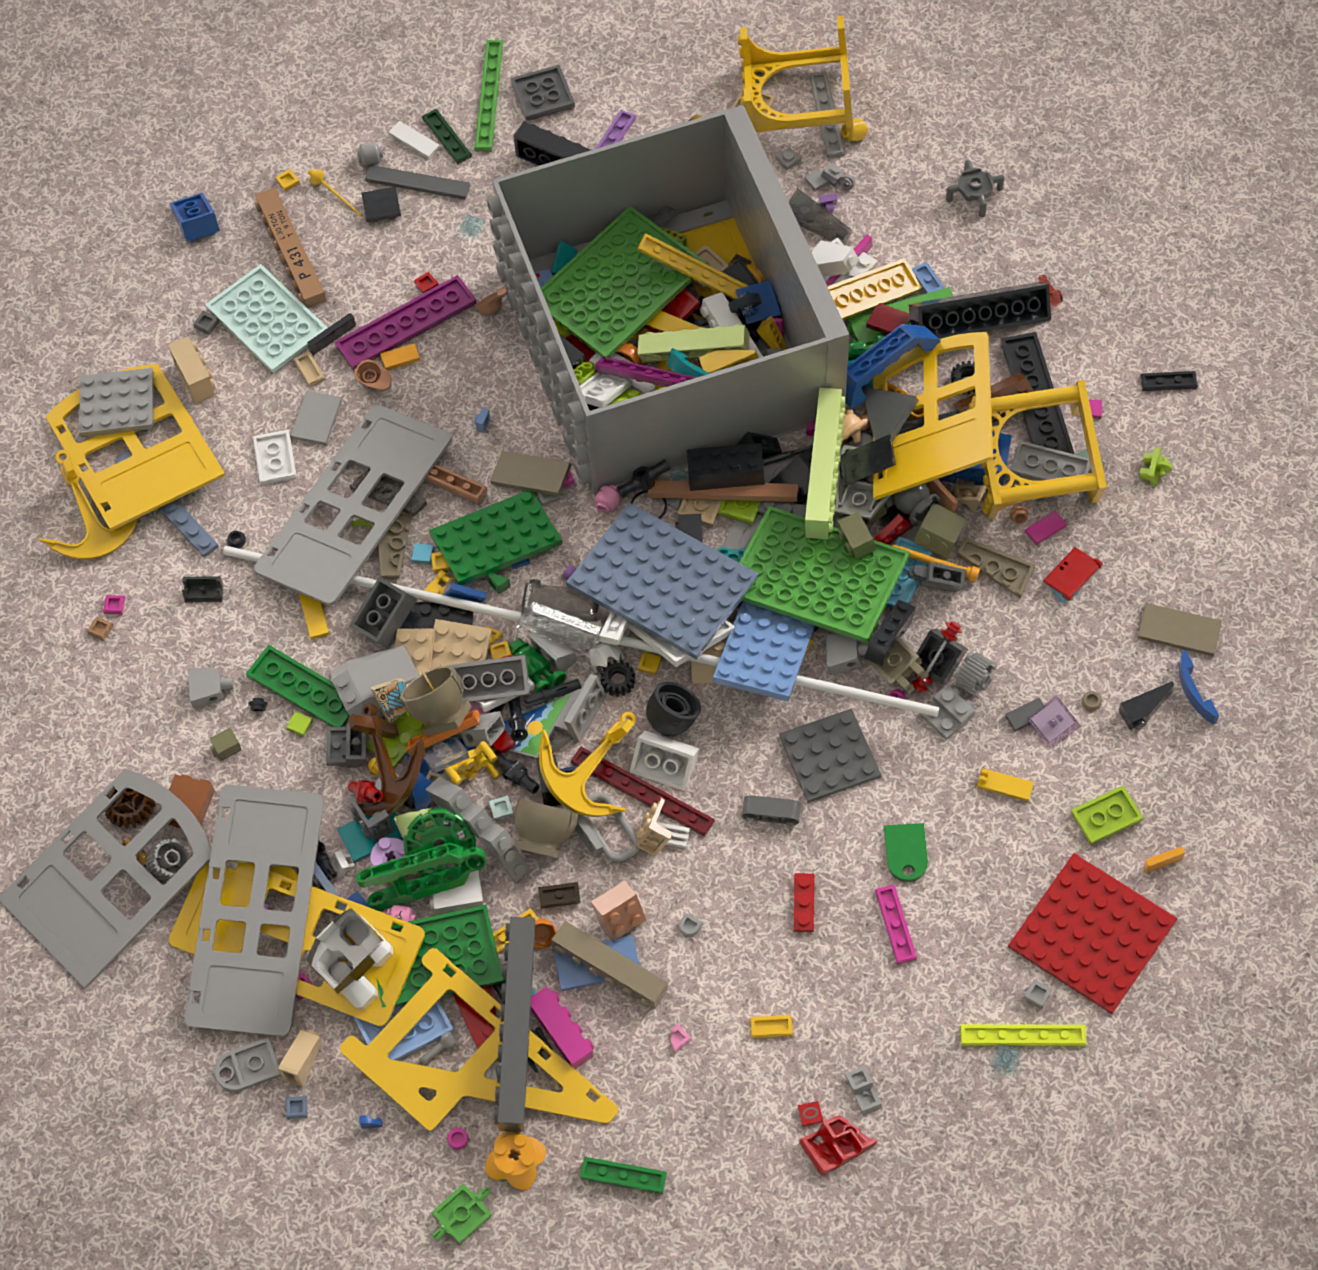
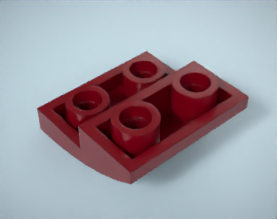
M879 303L870 315L866 328L888 335L899 325L910 324L909 313Z

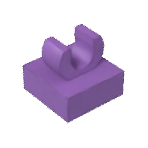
M837 193L819 196L818 205L819 207L825 206L826 214L833 213V205L837 204L838 201Z

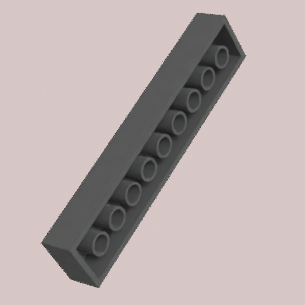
M510 917V923H506L505 930L506 941H509V943H505L504 961L508 962L503 963V981H506V984L502 983V1001H505V1004H501L500 1016L504 1024H500L499 1027L500 1042H503V1044L498 1045V1062H501V1066H497V1083H500V1086H496L495 1099L499 1107L494 1109V1125H498L499 1131L524 1132L535 918Z

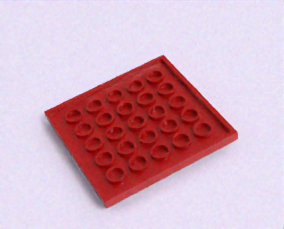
M1073 853L1008 944V948L1110 1014H1113L1178 918Z

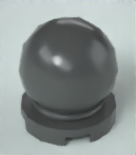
M925 483L893 494L894 505L905 515H910L909 521L914 526H918L919 521L923 523L933 502L941 504L942 500L935 493L930 494L929 488Z

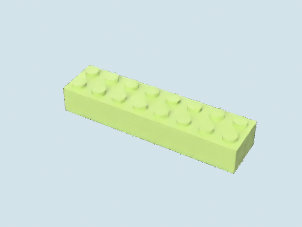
M819 388L805 516V538L828 539L829 532H833V516L835 514V499L837 495L836 485L839 474L838 466L840 465V450L842 447L841 437L844 427L843 418L845 417V397L842 396V389Z

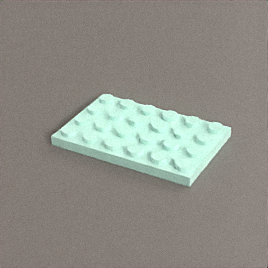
M261 264L205 304L206 309L213 316L218 317V320L273 374L308 348V341L328 328Z

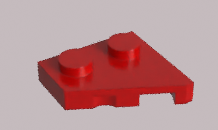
M898 514L873 539L890 545L898 536L909 531L914 525Z

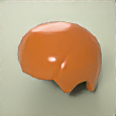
M626 343L616 352V354L632 363L641 364L642 362L638 356V347L633 344Z
M535 920L534 948L545 949L552 945V938L557 931L549 920Z

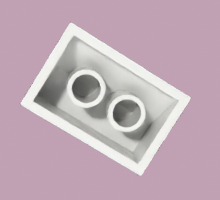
M645 730L638 737L629 773L685 791L696 765L700 748Z

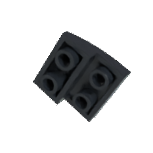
M396 186L361 193L367 222H378L379 220L394 219L401 216Z

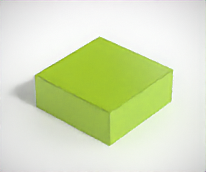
M295 711L286 728L304 737L313 719Z

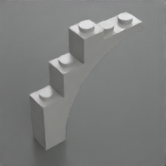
M439 777L425 789L436 805L443 809H449L448 812L458 813L463 816V819L470 826L471 832L493 854L514 882L517 883L531 870L518 850L514 848L515 842L507 830L493 823L484 808L472 803L461 787Z

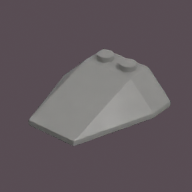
M844 445L840 455L858 447ZM840 456L835 512L848 516L859 512L862 518L871 520L891 495L878 500L873 498V475L845 486L842 481L844 478ZM883 473L879 474V479L883 478Z
M403 645L347 660L332 670L331 680L350 716L352 714L362 715L364 704L371 703L377 707L376 716L383 720L385 717L370 687L397 678L403 679L407 685L420 675L406 647Z

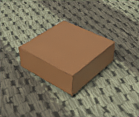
M96 616L87 633L104 641L114 625Z

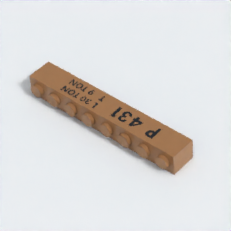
M275 187L255 194L257 202H254L257 212H262V215H260L264 225L269 227L266 229L269 237H273L275 240L272 241L275 250L281 253L279 254L281 263H286V273L288 277L293 278L291 283L294 290L299 291V294H297L299 301L302 304L304 303L307 308L326 302L325 292Z

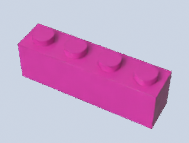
M546 986L532 995L531 1011L568 1064L576 1069L594 1057V1046L588 1038L586 1040L581 1035L583 1031L579 1024L571 1021L569 1010L565 1006L561 1007L558 1002L560 999L554 990L550 991Z

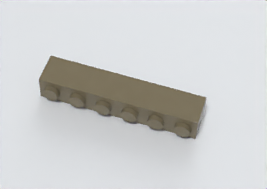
M564 921L552 938L553 950L561 956L565 954L570 957L574 964L578 966L583 965L588 968L589 973L594 976H601L612 987L616 985L621 988L625 995L628 997L634 996L647 1008L650 1006L655 1009L668 991V982L567 921Z

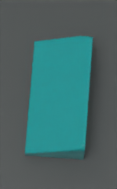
M560 241L551 273L555 275L577 255V250Z

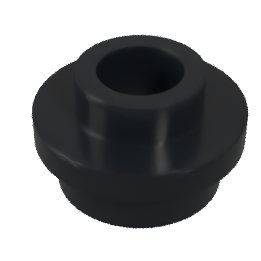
M232 531L227 537V543L230 547L239 549L245 545L246 537L240 531Z
M252 698V701L248 702V706H250V711H265L268 703L264 702L263 698Z

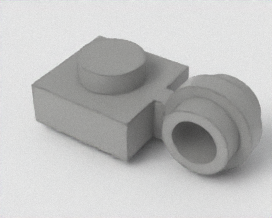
M832 163L821 174L822 177L835 185L838 182L841 183L844 189H851L855 186V178L852 175H845L846 172Z

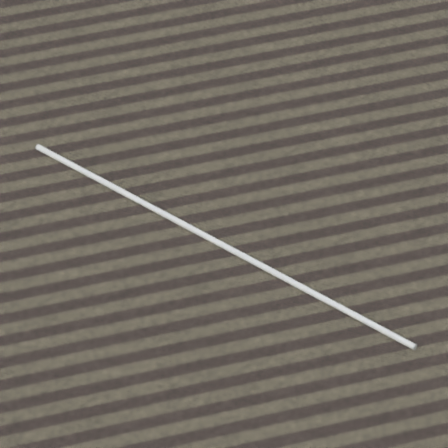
M225 546L223 549V555L257 562L263 555ZM356 575L350 584L372 588L376 580ZM393 584L416 599L600 640V630ZM622 636L618 644L658 653L644 640ZM702 653L697 660L694 658L689 659V661L717 667L720 660L719 657ZM799 675L795 682V685L935 717L939 713V707Z

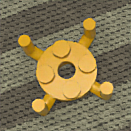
M485 741L480 742L476 749L467 752L468 756L464 759L459 757L454 763L444 766V770L452 779L450 782L455 785H459L466 779L472 781L478 776L477 772L482 767H485L495 780L501 776L491 763L497 760V756Z

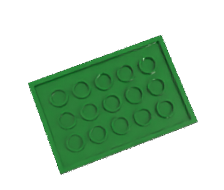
M525 491L429 530L432 540L458 585H464L489 573L496 572L563 544L562 538L532 491Z
M487 905L408 921L421 927L425 932V937L399 999L395 1003V1007L406 1005L432 977V973L422 964L423 956L432 948L440 951L481 988L504 983ZM395 924L391 929L401 933L403 926ZM448 966L443 970L451 978L456 974ZM377 979L382 1007H386L382 999L383 989ZM448 990L443 996L455 993L452 990Z

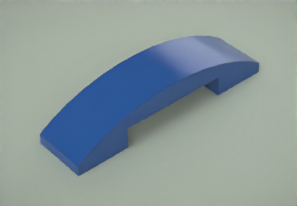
M1184 650L1179 661V677L1183 691L1194 709L1208 722L1215 724L1219 714L1211 699L1203 701L1190 676L1194 665L1187 651Z

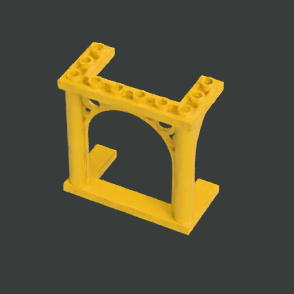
M843 16L837 17L839 46L792 52H772L756 45L749 37L747 27L740 28V35H737L738 46H742V48H739L740 58H743L741 70L745 71L741 73L742 83H745L742 85L744 96H741V105H744L756 133L846 123V128H854ZM841 62L844 109L786 114L768 107L761 97L764 83L773 74L781 70ZM762 72L765 75L763 77H758L755 75V73Z
M1085 380L1077 381L1074 386L991 398V415L998 420L999 425L992 426V431L994 432V437H992L993 449L996 450V453L993 454L995 460L980 464V467L984 468L985 475H983L984 486L988 487V493L982 504L983 515L987 516V520L995 519L999 510L1016 503L1085 491L1088 492L1090 504L1098 503L1107 485ZM973 396L967 410L973 409L976 406V396ZM1063 404L1070 405L1072 416L1080 414L1092 473L1032 481L1017 476L1002 461L998 449V437L1005 422L1013 415L1025 410ZM996 412H1000V414L1005 412L1006 416L1002 418ZM998 465L1001 467L1002 471H1000L996 475L997 467L995 468V466ZM1006 474L1010 477V481L1007 485L1002 486L999 484V478ZM1014 481H1018L1019 484H1020V485H1016V484H1015V485H1014L1015 487H1011V486L1013 485Z

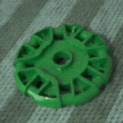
M438 808L428 810V813L420 814L413 819L407 828L409 829L407 835H404L403 846L406 856L414 854L419 850L421 852L434 848L436 840H443L445 844L453 843L466 850L476 847V837L471 832L470 826L463 819V816L458 813L448 812L449 809ZM445 819L452 821L451 827L443 824ZM432 820L434 825L428 828L426 822ZM463 831L465 837L459 839L457 833ZM416 833L421 834L420 841L414 838ZM450 862L437 865L435 869L427 868L418 871V873L424 876V874L431 875L450 869L445 865ZM454 862L452 863V864H453V867H457V866H458L457 863H454Z

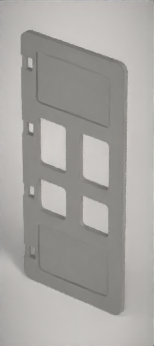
M381 405L371 407L363 418L364 420L357 426L334 457L330 466L325 469L305 496L301 505L294 511L271 542L270 547L254 566L255 573L323 604H335L452 442L449 432ZM368 422V423H370V426L368 427V429H367V430H366V429H363V427H364V426L366 425V423ZM353 462L370 469V472L350 498L347 499L329 491L349 463ZM336 464L340 465L336 472L332 470ZM387 476L404 483L384 512L380 513L363 506V503L382 477ZM321 503L340 511L325 531L305 523ZM304 507H308L309 509L306 511V513L302 514L301 511L304 509ZM355 517L374 525L360 545L339 537L352 518ZM273 549L277 551L273 557H269Z
M225 785L221 789L185 1012V1023L189 1027L281 1037L287 1036L290 1033L324 807V799L320 794L238 785ZM223 808H230L228 819L222 818ZM228 861L255 864L248 907L220 904L226 863ZM273 865L299 868L294 908L291 912L266 910L264 908L270 867ZM214 868L220 869L219 880L212 879ZM219 920L246 923L241 953L213 950L216 926ZM262 925L290 927L286 957L260 956L257 954ZM204 930H211L209 941H203ZM194 992H201L199 1004L193 1003Z

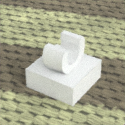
M337 851L331 857L330 863L337 872L336 879L344 877L347 871H351L354 868V863H347L351 857L350 854L343 855L342 851Z

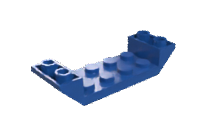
M899 325L848 365L845 403L852 410L860 406L867 399L860 389L863 385L868 384L872 378L882 373L885 368L898 361L902 355L912 350L915 345H918L927 353L941 342L940 339L925 326Z

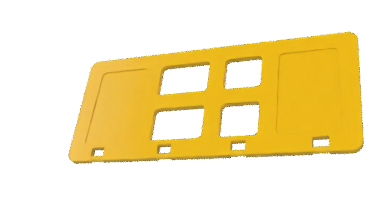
M231 861L236 863L237 866L235 870L228 867L225 869L220 904L248 907L255 865ZM209 862L197 874L169 936L170 945L195 955ZM214 868L212 879L219 880L220 869ZM270 871L266 898L270 890H276L295 898L297 880ZM283 881L292 884L290 890L281 888ZM312 886L301 960L304 953L310 951L316 939L313 937V932L322 912L329 910L339 915L344 912L336 908L338 902L347 905L345 911L352 908L358 915L364 917L393 946V955L382 966L372 965L364 974L365 978L378 990V997L366 1009L358 1010L341 992L337 994L325 980L321 987H317L298 979L296 995L379 1027L386 1026L424 940V930L417 925ZM219 920L216 926L213 950L241 953L246 923ZM394 923L403 926L401 933L391 929ZM262 925L261 933L287 943L289 942V927ZM204 930L203 941H209L211 930ZM345 931V937H346V938L353 944V946H354V945H355V942L353 941V939H352V938L346 933V931ZM377 979L383 989L382 999L386 1007H382Z

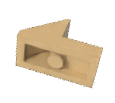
M956 485L952 495L959 501L958 504H967L970 510L975 513L987 487L984 485Z

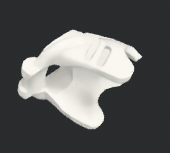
M600 640L588 644L589 647L585 651V656L588 658L595 674L598 673L596 666L607 667L608 657L611 656L619 661L620 657L622 660L625 659L617 645L601 642Z

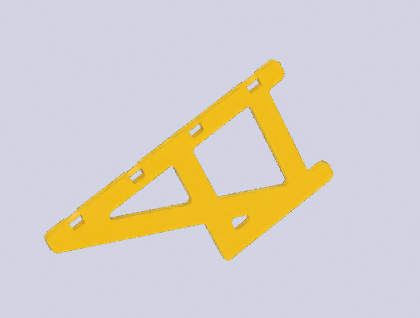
M435 948L430 949L422 958L423 966L432 973V977L369 1045H364L356 1037L350 1036L340 1046L342 1055L428 1131H433L463 1097L496 1102V1086H500V1083H497V1080L485 1078L484 1074L498 1060V1045L503 1044V1042H500L499 1027L500 1024H504L501 1021V1017L498 1019L490 1012L493 1007L501 1011V1004ZM446 966L456 973L452 978L443 971ZM448 990H452L495 1028L490 1037L457 1072L388 1058L391 1051ZM532 1031L529 1032L528 1057L560 1084L563 1090L562 1092H553L526 1086L525 1108L607 1124L611 1122L618 1113V1107L556 1052L550 1049ZM541 1048L551 1055L547 1061L538 1054ZM421 1088L435 1090L437 1094L431 1101H427L419 1094V1090ZM589 1090L599 1097L595 1103L586 1096Z

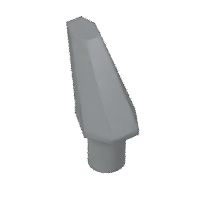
M571 736L551 740L552 752L570 742Z

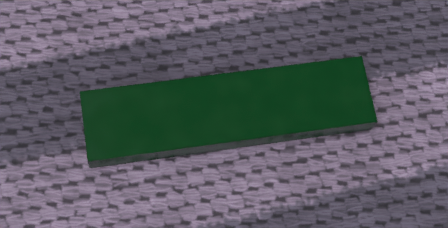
M437 109L422 116L423 121L456 164L472 157L470 151Z

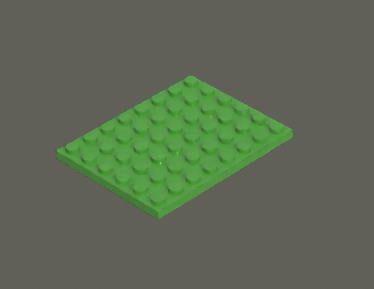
M631 206L541 287L553 320L598 355L605 358H610L694 280L637 251L645 233L707 264L706 261Z
M769 506L739 562L759 574L758 579L741 601L868 643L907 564L910 552L874 540L877 550L855 559L853 553H848L844 544L847 542L845 539L841 540L837 532L838 528L833 527V532H829L828 539L805 538V517Z

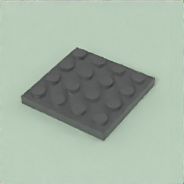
M852 708L779 733L780 740L808 803L881 777L879 768Z

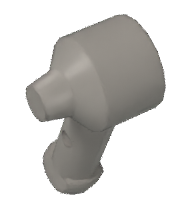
M451 1031L444 1033L439 1043L420 1057V1064H428L444 1048L455 1052L458 1049L455 1035Z

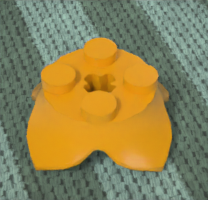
M505 1131L496 1138L494 1148L487 1157L486 1174L493 1180L506 1179L516 1189L528 1190L536 1180L537 1165L544 1161L546 1148L533 1137L524 1136L520 1132ZM512 1154L520 1155L516 1161L513 1158H509L512 1157Z

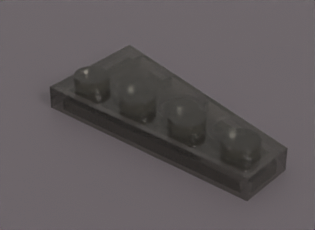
M797 187L789 200V205L799 226L830 241L839 238L845 246L853 230Z
M370 469L349 485L352 491H356L370 472ZM384 476L368 497L389 506L404 483ZM415 492L402 512L415 516L427 506V502Z

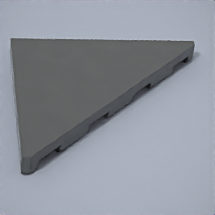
M862 387V392L867 398L865 404L874 440L891 434L893 442L919 401L918 398L912 395Z

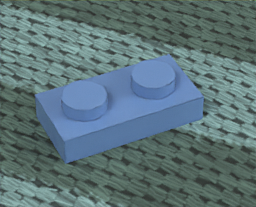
M927 262L911 268L925 294L945 288Z

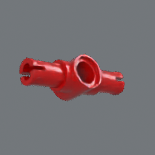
M358 780V782L351 781L348 784V790L356 795V801L367 803L373 801L380 802L384 797L383 792L376 789V782Z

